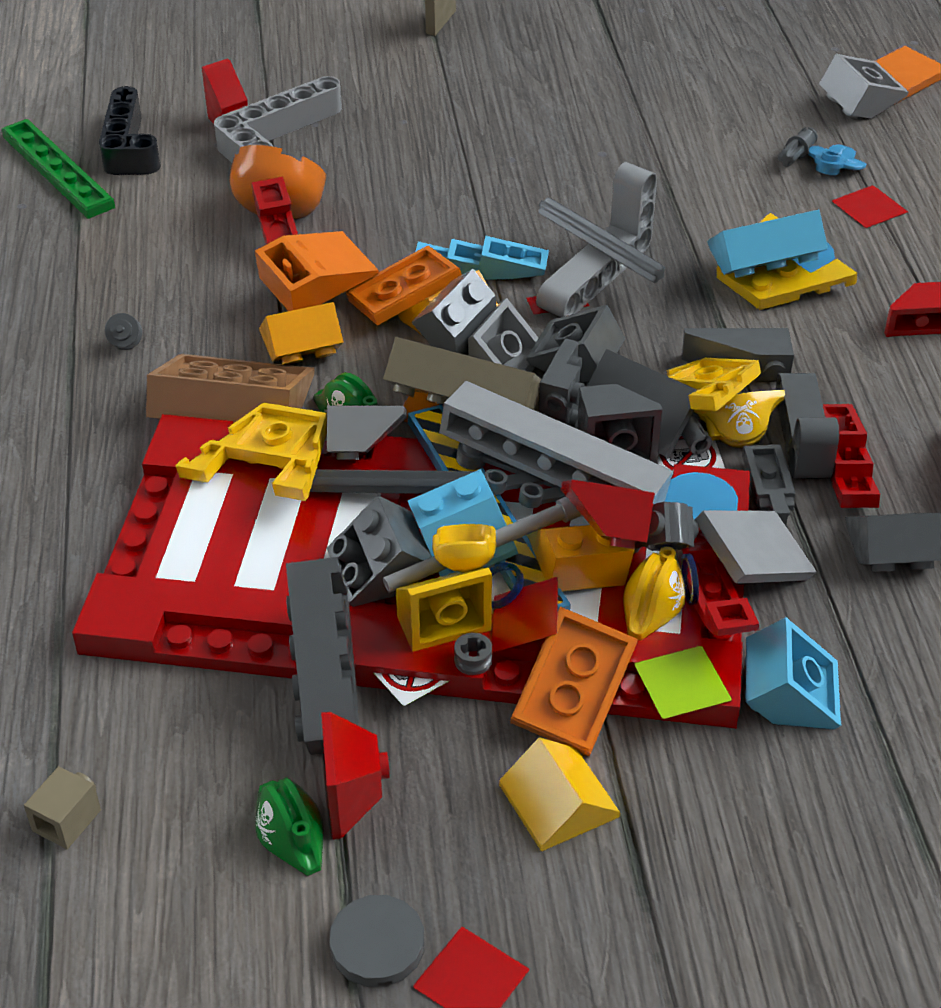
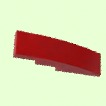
M823 404L825 417H836L839 424V444L833 474L830 479L840 507L879 508L880 492L872 478L874 463L866 449L867 432L853 405Z

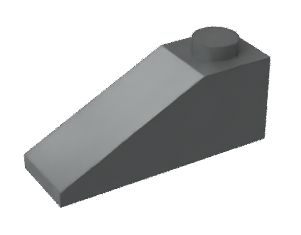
M684 328L681 358L688 362L702 358L759 360L761 374L753 382H776L778 373H791L794 352L789 328Z

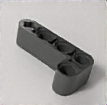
M778 373L776 390H785V397L778 404V411L791 477L793 479H830L833 474L839 444V424L836 417H825L816 374Z

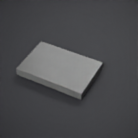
M703 510L695 518L703 535L735 583L806 581L817 572L776 511Z

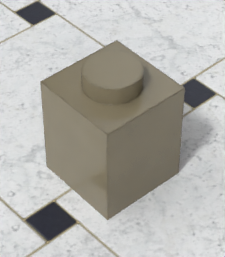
M60 766L54 770L24 804L32 832L67 850L101 811L95 783L83 773L76 772L74 774Z

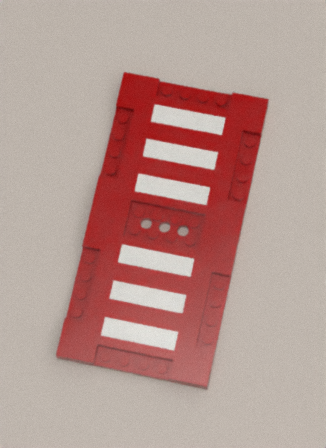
M162 414L142 462L143 478L104 573L96 574L73 629L72 635L77 654L292 679V675L297 674L296 660H292L289 645V635H293L292 621L288 617L286 597L289 596L286 563L330 558L326 548L377 495L412 511L408 500L422 494L309 492L306 501L275 496L272 482L283 469L259 463L251 464L231 458L225 461L208 483L180 478L175 465L185 457L190 462L202 453L200 447L209 440L220 441L229 434L228 427L234 422ZM386 436L368 453H359V460H336V453L327 452V441H325L317 465V469L437 471L418 439ZM488 463L483 467L485 472L490 469H498L506 475L515 474ZM674 464L671 479L681 474L693 472L719 477L734 488L738 497L737 511H748L750 471ZM544 484L540 485L543 489L552 488ZM520 488L506 490L500 494L517 521L556 505V502L541 504L537 508L524 507L518 501ZM581 515L565 523L561 520L542 529L590 524ZM643 547L637 553H634L625 585L562 591L571 604L570 611L628 635L623 604L625 587L638 566L652 553L659 554V551H651ZM495 564L486 567L492 573V626L494 596L511 591ZM435 573L424 578L421 582L438 578L440 575ZM729 575L739 598H743L744 583H735ZM684 582L685 603L680 613L644 639H638L608 714L736 729L741 698L742 633L716 636L710 632L699 617ZM396 596L355 607L349 605L356 686L387 689L374 673L444 680L449 682L427 694L517 704L546 639H539L492 653V664L487 671L479 675H467L459 671L454 663V644L456 640L412 651L397 617ZM491 627V631L483 632L480 634L485 635L492 644ZM702 646L732 700L662 719L634 664ZM470 651L469 656H477V651Z

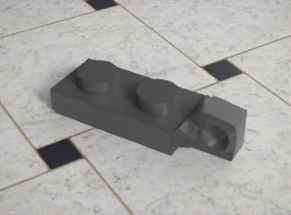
M781 444L743 446L742 457L746 471H750V486L758 510L776 511L787 527V519L790 516L789 510H794L795 490Z

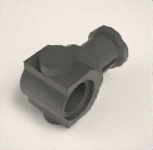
M663 501L653 504L648 541L635 542L634 553H637L643 547L651 551H660L663 547H671L675 551L694 547V540L698 535L699 525L693 518L692 507L679 502Z

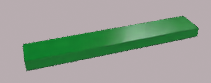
M25 119L1 129L3 138L87 219L115 208L114 199L30 120Z

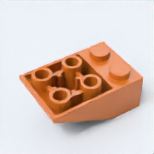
M343 231L286 235L255 250L259 278L288 311L321 305L379 274V270Z

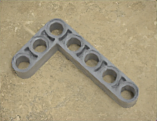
M331 76L321 77L217 117L214 120L217 150L230 162H233L235 154L239 153L240 147L247 145L273 147L269 142L270 140L339 113L342 110L340 81Z
M624 162L619 166L614 176L611 223L605 230L644 253L652 238L657 175L654 172ZM588 244L541 285L537 294L536 305L559 317L575 314L627 267Z

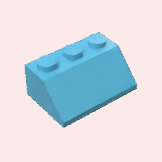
M819 209L725 230L707 241L709 249L723 274L734 273L735 278L755 274L754 268L766 265L767 271L786 267V261L798 258L799 264L819 259L818 253L828 249Z

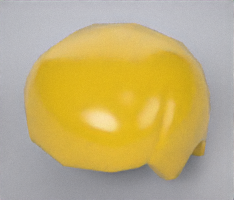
M457 524L438 528L437 534L433 535L432 544L435 559L444 567L458 572H468L484 567L495 554V527L484 524Z

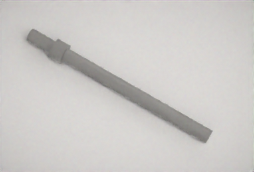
M567 497L558 499L555 506L497 529L496 548L558 521L569 522L580 517L581 513ZM433 556L383 577V583L386 590L390 593L395 591L396 588L412 584L445 570L447 567H444Z

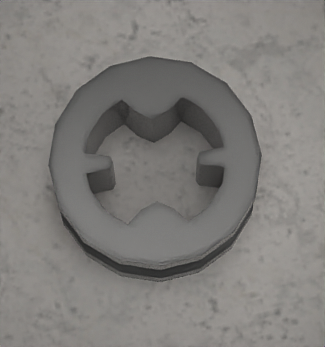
M467 633L456 640L454 644V663L459 671L467 675H479L490 668L492 664V644L485 635ZM477 651V656H469V652Z

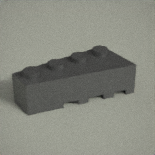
M338 557L286 563L289 590L286 603L288 617L292 621L293 635H289V645L292 660H296L297 674L292 675V686L295 701L300 700L301 715L295 716V728L298 742L304 741L310 755L324 753L321 712H332L360 726L348 589Z

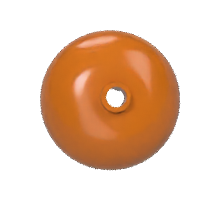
M266 145L240 147L239 153L235 154L233 158L229 181L234 197L245 209L257 214L251 182L282 176L291 201L293 219L306 217L316 209L321 200L327 178L326 173L319 165L304 156L298 161L292 156L281 154L282 148Z

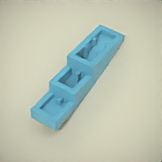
M485 236L483 246L451 239L449 249L423 242H418L416 251L429 245L459 267L462 275L472 269L475 271L480 270L484 280L516 279L544 275L549 250Z

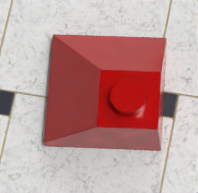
M573 479L561 483V491L598 535L611 538L610 546L635 549V542L648 541L655 492Z
M321 712L332 840L342 839L382 798L381 779L390 778L388 753H379L376 734L332 712Z

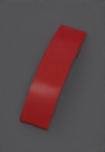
M283 176L251 182L265 244L282 236L298 235L291 213V201Z
M699 528L698 535L694 540V547L676 551L685 585L699 617L708 630L716 636L759 631V622L747 597L739 598L724 565Z

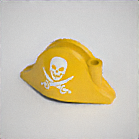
M785 390L741 393L735 395L717 411L694 409V412L699 415L700 420L706 422L707 432L712 441L720 439L723 443L737 448L751 446L759 442L765 435L769 417L778 404L784 400Z
M671 547L661 548L659 554L652 553L638 566L627 582L623 593V604L629 636L639 640L644 639L673 619L684 606V582L679 565L675 559L676 552Z

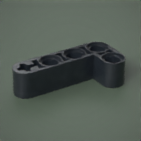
M131 86L118 87L112 91L99 139L103 168L110 175H147L157 172L161 167L156 137L151 134H138L142 119L137 89Z

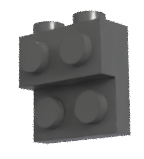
M565 338L540 381L539 413L577 429L579 387H584V384L580 383L582 358L578 357L579 342Z

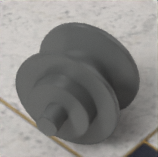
M118 313L108 319L105 325V336L112 345L119 349H132L138 345L142 338V327L131 315Z

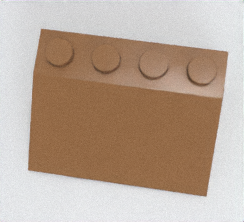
M179 354L147 374L146 417L158 418L159 422L162 414L228 420L235 423L262 403L302 409L314 377L315 368Z

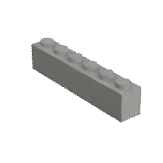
M465 381L444 402L440 434L561 487L563 481L573 479L655 492L653 504L663 502L666 499L673 470L468 381Z

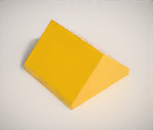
M539 737L499 780L500 788L541 852L620 817V811L579 751L565 744Z

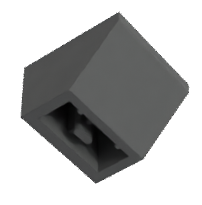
M379 495L326 548L330 558L338 557L348 589L349 605L353 607L396 596V590L390 593L386 590L383 577L432 557L412 511Z

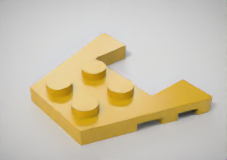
M770 213L761 222L778 219V217ZM835 259L812 273L795 261L787 260L786 267L767 271L766 265L754 268L755 274L735 278L734 273L724 275L718 266L716 275L717 279L757 309L762 310L800 300V294L811 291H815L818 294L830 292L831 286L844 283L845 287L852 286L857 283L858 273L840 260Z
M702 358L667 370L668 377L697 389V391L688 395L691 409L711 411L719 410L761 374L759 360Z
M262 403L229 426V434L220 441L209 440L200 447L202 452L190 462L185 457L175 465L180 478L206 483L210 481L228 458L246 461L251 464L259 463L276 466L283 470L272 482L275 496L306 501L327 435V413Z

